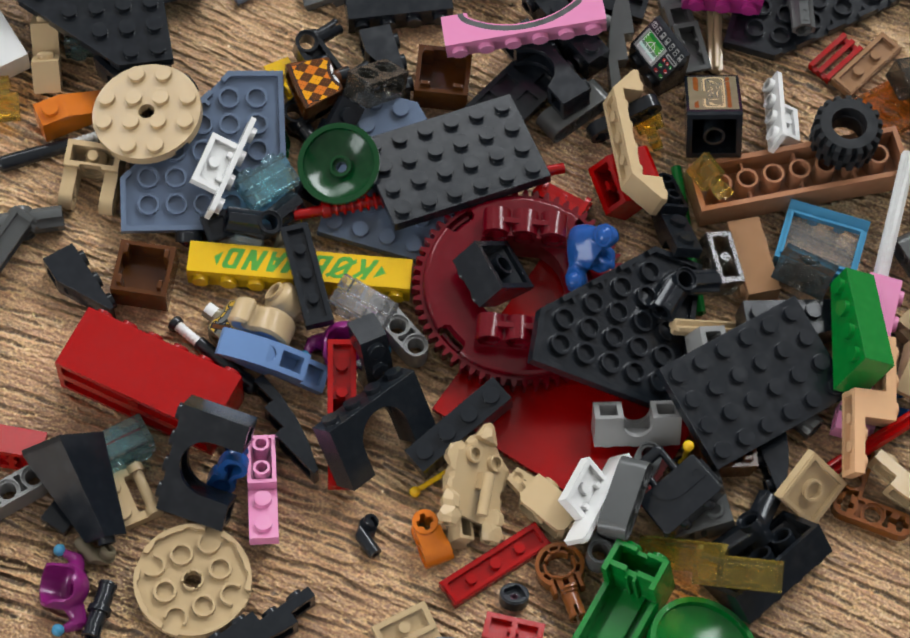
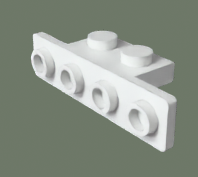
M776 71L772 78L766 79L762 87V92L764 93L763 107L765 108L764 122L767 131L766 140L768 152L774 153L780 145L788 146L800 143L798 110L785 104L782 73Z
M250 118L238 144L214 132L208 140L189 181L214 194L204 216L208 220L213 213L219 214L224 205L225 199L221 198L225 189L228 191L231 189L236 175L232 174L235 166L240 167L247 154V152L243 151L246 142L251 144L258 130L253 127L257 120L256 118Z
M629 453L610 457L602 471L590 457L580 459L558 499V502L575 520L564 540L568 546L584 544L592 538L621 456L632 458Z

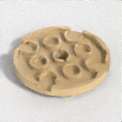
M159 64L134 66L116 75L102 88L95 100L92 111L93 127L101 145L117 159L133 164H152L175 156L177 150L186 143L190 144L195 138L203 118L202 101L196 86L190 78L175 68ZM148 108L154 111V114L149 118H142L140 116Z
M196 523L178 525L157 535L143 549L142 555L134 569V594L142 614L156 629L176 638H207L217 631L222 632L230 627L231 622L245 610L252 591L250 562L242 546L225 531L221 532ZM190 575H197L201 578V583L197 588L188 587L184 584L185 579Z

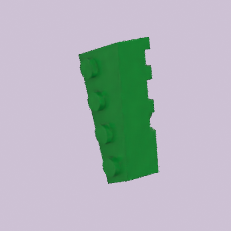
M846 267L830 284L833 390L843 393L854 387L871 389L895 366L875 277L872 274Z

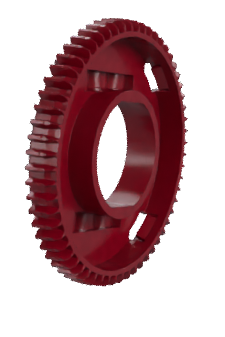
M526 189L523 192V196H518L517 192L512 194V196L507 195L463 209L461 212L452 213L453 217L445 215L444 223L437 221V230L431 229L430 238L425 237V247L420 246V256L416 257V265L418 266H414L413 273L416 276H412V283L414 285L412 286V295H414L413 305L416 306L415 315L419 316L418 325H424L422 327L423 335L430 334L428 336V344L437 342L434 345V352L443 350L441 355L442 361L450 357V368L458 364L460 366L459 375L467 370L469 372V380L474 375L479 377V385L482 384L484 379L489 380L494 377L503 389L505 385H510L511 392L513 393L516 386H521L524 393L528 385H532L534 392H536L538 384H542L544 389L547 390L551 381L558 387L560 378L566 383L570 380L527 363L535 316L530 317L522 314L508 316V314L502 315L496 312H487L484 307H479L472 300L471 292L465 282L458 276L457 268L452 261L474 241H508L516 256L539 258L547 263L560 279L563 296L571 291L566 286L565 275L569 267L567 257L569 231L579 224L595 226L596 220L587 222V212L579 216L578 206L573 208V210L568 209L569 201H566L563 206L560 205V197L558 196L552 202L549 201V193H546L542 199L539 198L538 191H535L533 197H531ZM616 254L615 268L623 264L617 263L620 259V254ZM613 269L602 273L588 270V283ZM440 329H448L454 338L463 345V349L460 351L445 333L440 336Z

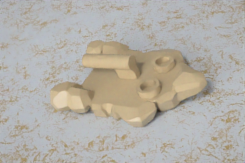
M485 423L474 435H470L465 442L462 440L452 442L447 447L444 459L448 466L445 470L446 479L443 480L442 485L444 493L439 501L441 508L437 513L438 524L447 527H456L461 518L471 521L480 526L479 537L481 543L497 546L503 541L501 527L504 524V515L500 512L502 503L500 494L505 491L509 470L499 455L494 425L492 423Z

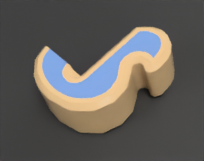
M245 296L236 299L227 319L230 325L237 330L265 337L288 346L296 332L295 323L287 313L274 307L257 305L255 299Z

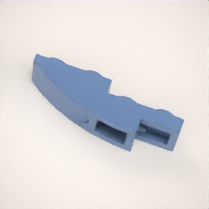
M228 327L222 328L214 354L257 373L273 375L314 394L323 393L327 380L328 366L311 359L310 354L255 334Z

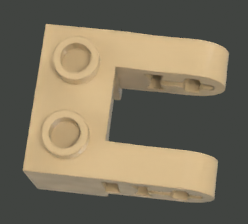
M68 138L63 162L64 170L58 194V205H61L62 209L74 210L82 177L103 180L98 212L101 215L114 216L120 194V177L124 174L126 162L112 156L111 152L101 143Z

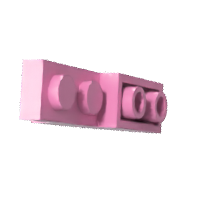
M275 434L253 435L251 444L248 446L249 453L247 454L249 459L247 472L250 545L279 544Z

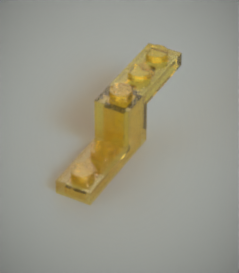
M648 535L640 536L639 545L642 547L643 553L659 552L668 558L672 570L693 572L692 584L782 593L785 561L729 556V544Z

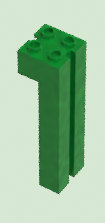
M616 539L601 566L604 582L572 638H646L651 621L666 605L675 589L671 563L666 556L659 552L643 553L642 547L637 543Z

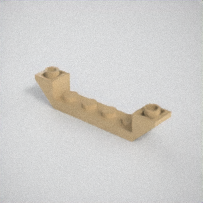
M633 69L613 86L603 102V109L620 188L650 215L656 216L662 206L666 204L668 192L665 189L663 177L643 175V167L639 162L638 145L633 135V123L630 121L628 104L641 97L643 83L640 81L638 70Z

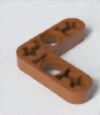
M875 451L867 456L868 463L875 456ZM868 467L865 470V474L858 476L861 485L856 488L846 485L831 504L830 509L833 516L846 523L895 541H903L910 535V516L908 514L862 497L871 469ZM846 494L850 495L849 508L846 511H842L840 504H842ZM867 510L876 511L880 517L879 521L875 523L867 521L864 512ZM886 516H888V523L886 527L882 526V524ZM898 521L903 523L901 532L896 530V523Z

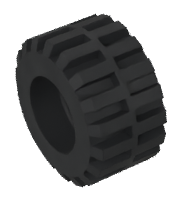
M846 95L844 99L840 96H835L833 102L830 99L825 101L824 105L819 107L815 115L809 135V141L812 142L811 150L817 151L816 158L818 160H825L824 165L828 167L830 164L834 165L836 170H841V167H845L846 171H852L854 166L859 169L863 167L864 162L868 164L877 150L883 133L882 119H878L880 114L877 110H872V104L869 102L863 103V99L857 97V100L852 99V95ZM834 128H848L854 131L858 138H843L834 131Z

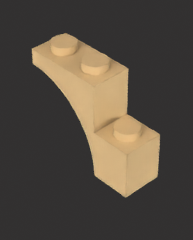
M33 15L30 22L33 52L31 68L34 94L60 93L63 87L60 32L51 27L48 21L40 16L36 17Z

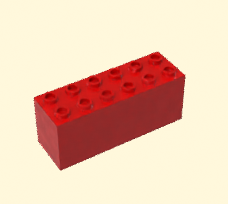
M88 307L55 361L62 387L168 436L171 435L174 428H177L178 420L175 419V414L181 402L184 403L191 395L235 410H239L244 401L242 376L234 368L228 366L223 368L205 355L197 356L192 354L183 345L178 343L170 344L164 341L160 335L154 332L146 333L138 329L130 321L124 320L122 322L115 319L109 312L103 309L95 310ZM201 442L192 445V447L213 456L218 445Z

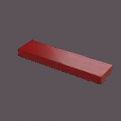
M533 522L440 581L439 587L456 609L536 558L539 551L546 545L551 544V542L537 523Z

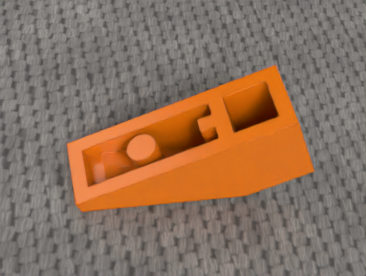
M101 90L59 94L33 104L36 121L46 142L92 125L93 106Z

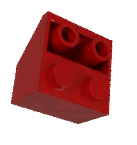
M645 145L638 147V157L643 167V175L659 176L648 147ZM613 154L607 155L588 169L606 216L626 221L643 209L621 190Z

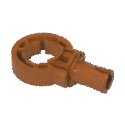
M565 542L548 544L536 556V578L543 588L551 592L553 600H558L559 592L571 623H578L577 614L581 622L586 613L579 595V590L584 592L586 588L583 581L585 575L584 557L579 549L573 545L568 546ZM569 554L572 555L570 561L573 569L569 573L558 576L551 575L547 571V566L551 560L558 558L568 560ZM543 560H544V564H543V572H544V573H541V571H540V566H541V563H542Z

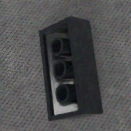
M783 510L772 520L769 526L773 534L769 543L761 548H749L727 564L722 563L701 583L721 605L734 612L742 621L751 624L832 552L819 524Z

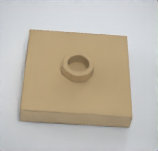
M808 449L773 495L795 515L818 523L847 485V482L820 456Z

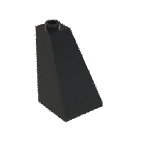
M103 431L58 435L22 450L24 459L85 543L98 542V546H106L107 544L116 543V537L127 534Z

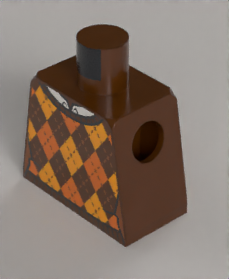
M327 57L288 63L285 66L284 77L303 120L334 105L338 96H342V85L353 81L352 72L348 66L334 70L330 59Z

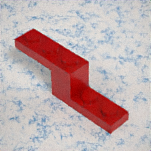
M328 339L327 414L343 406L345 400L356 396V350L350 339ZM328 466V490H349L337 486Z

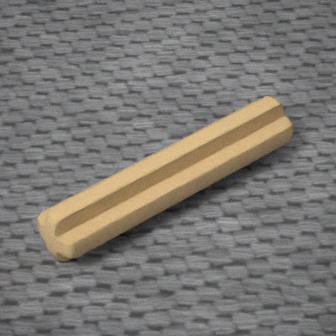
M706 11L707 54L712 67L708 71L711 74L721 73L723 70L722 14L715 11Z
M675 318L669 322L670 333L686 336L699 326L725 325L726 332L736 327V324L732 321Z

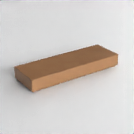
M881 32L831 78L830 84L844 96L852 95L853 97L901 53L902 47L884 32Z

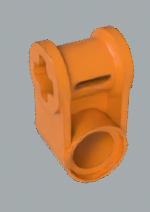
M428 509L417 511L412 518L411 533L424 567L430 569L454 559L453 549L441 525L438 524L436 514ZM424 522L425 526H429V529L425 530L423 526H420V523Z

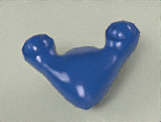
M605 223L598 226L579 224L570 229L567 239L569 267L565 275V283L569 291H573L588 283V270L602 273L615 268L616 254L611 247L619 240V233L616 228Z

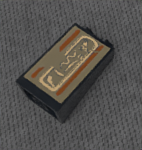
M738 75L684 76L686 158L741 157L743 110Z

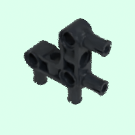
M333 18L317 30L300 31L295 38L293 54L296 60L299 62L327 57L330 59L334 70L343 68L325 44L343 33L342 26L340 24L336 25L338 21ZM308 43L312 46V48L304 49L300 46V44ZM367 60L351 69L353 81L342 85V96L359 106L360 104L354 97L356 85L375 74L372 66L367 67L370 64ZM292 97L284 105L285 129L291 131L292 134H298L302 141L305 142L315 131L311 124L330 112L334 105L303 120L294 97ZM296 112L300 118L292 119L288 116V113Z

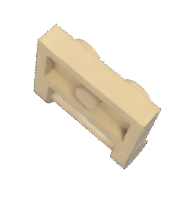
M141 461L134 462L125 469L113 473L126 531L164 514V511L156 508L157 502L144 475L145 468ZM134 479L144 501L146 509L141 512L138 511L126 484L128 480Z

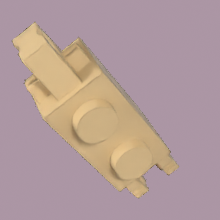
M517 467L508 476L506 483L519 497V512L530 521L536 522L539 528L554 540H563L575 520L558 502L562 494L558 484L549 477H543L540 473L534 477ZM590 539L588 542H586V543H584V544H580V545H585V544L588 545V543H590L591 539Z

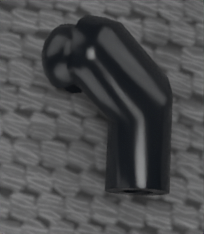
M367 514L361 518L355 535L357 542L370 559L375 558L382 551L374 540L377 526L379 525V519L374 514Z

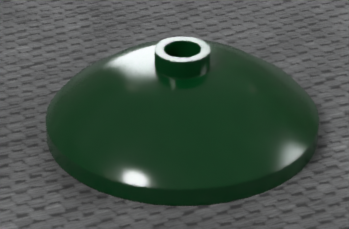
M348 123L325 125L314 131L305 140L300 149L297 161L299 178L305 189L321 202L332 205L352 203L366 195L378 178L380 172L378 148L370 135L355 125ZM340 165H347L344 172H338Z

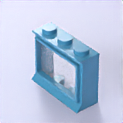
M791 198L772 260L775 270L784 275L792 274L802 277L808 282H819L830 286L832 281L846 267L854 270L858 269L871 222Z

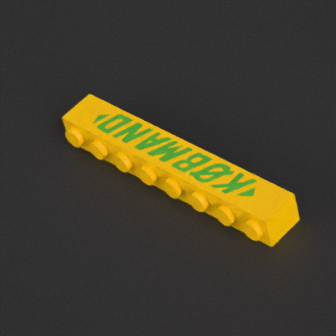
M190 240L186 268L188 283H193L196 286L220 285L227 289L244 287L253 291L269 290L271 286L278 282H290L294 285L285 248ZM316 251L327 295H332L336 298H346L347 296L360 297L368 301L375 294H383L388 296L394 303L410 302L413 259Z

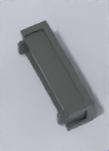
M16 205L0 226V273L31 229H38V226H36L38 219Z

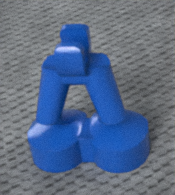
M248 447L243 453L225 448V452L220 456L218 464L211 468L206 484L229 493L235 491L237 479L245 477L248 472L249 459L246 456L249 453Z

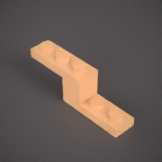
M888 336L895 366L873 386V390L854 387L842 393V478L853 479L865 474L868 465V457L865 454L868 429L865 425L884 427L897 421L899 414V404L897 403L899 377L896 372V362L899 357V350L896 347V337Z

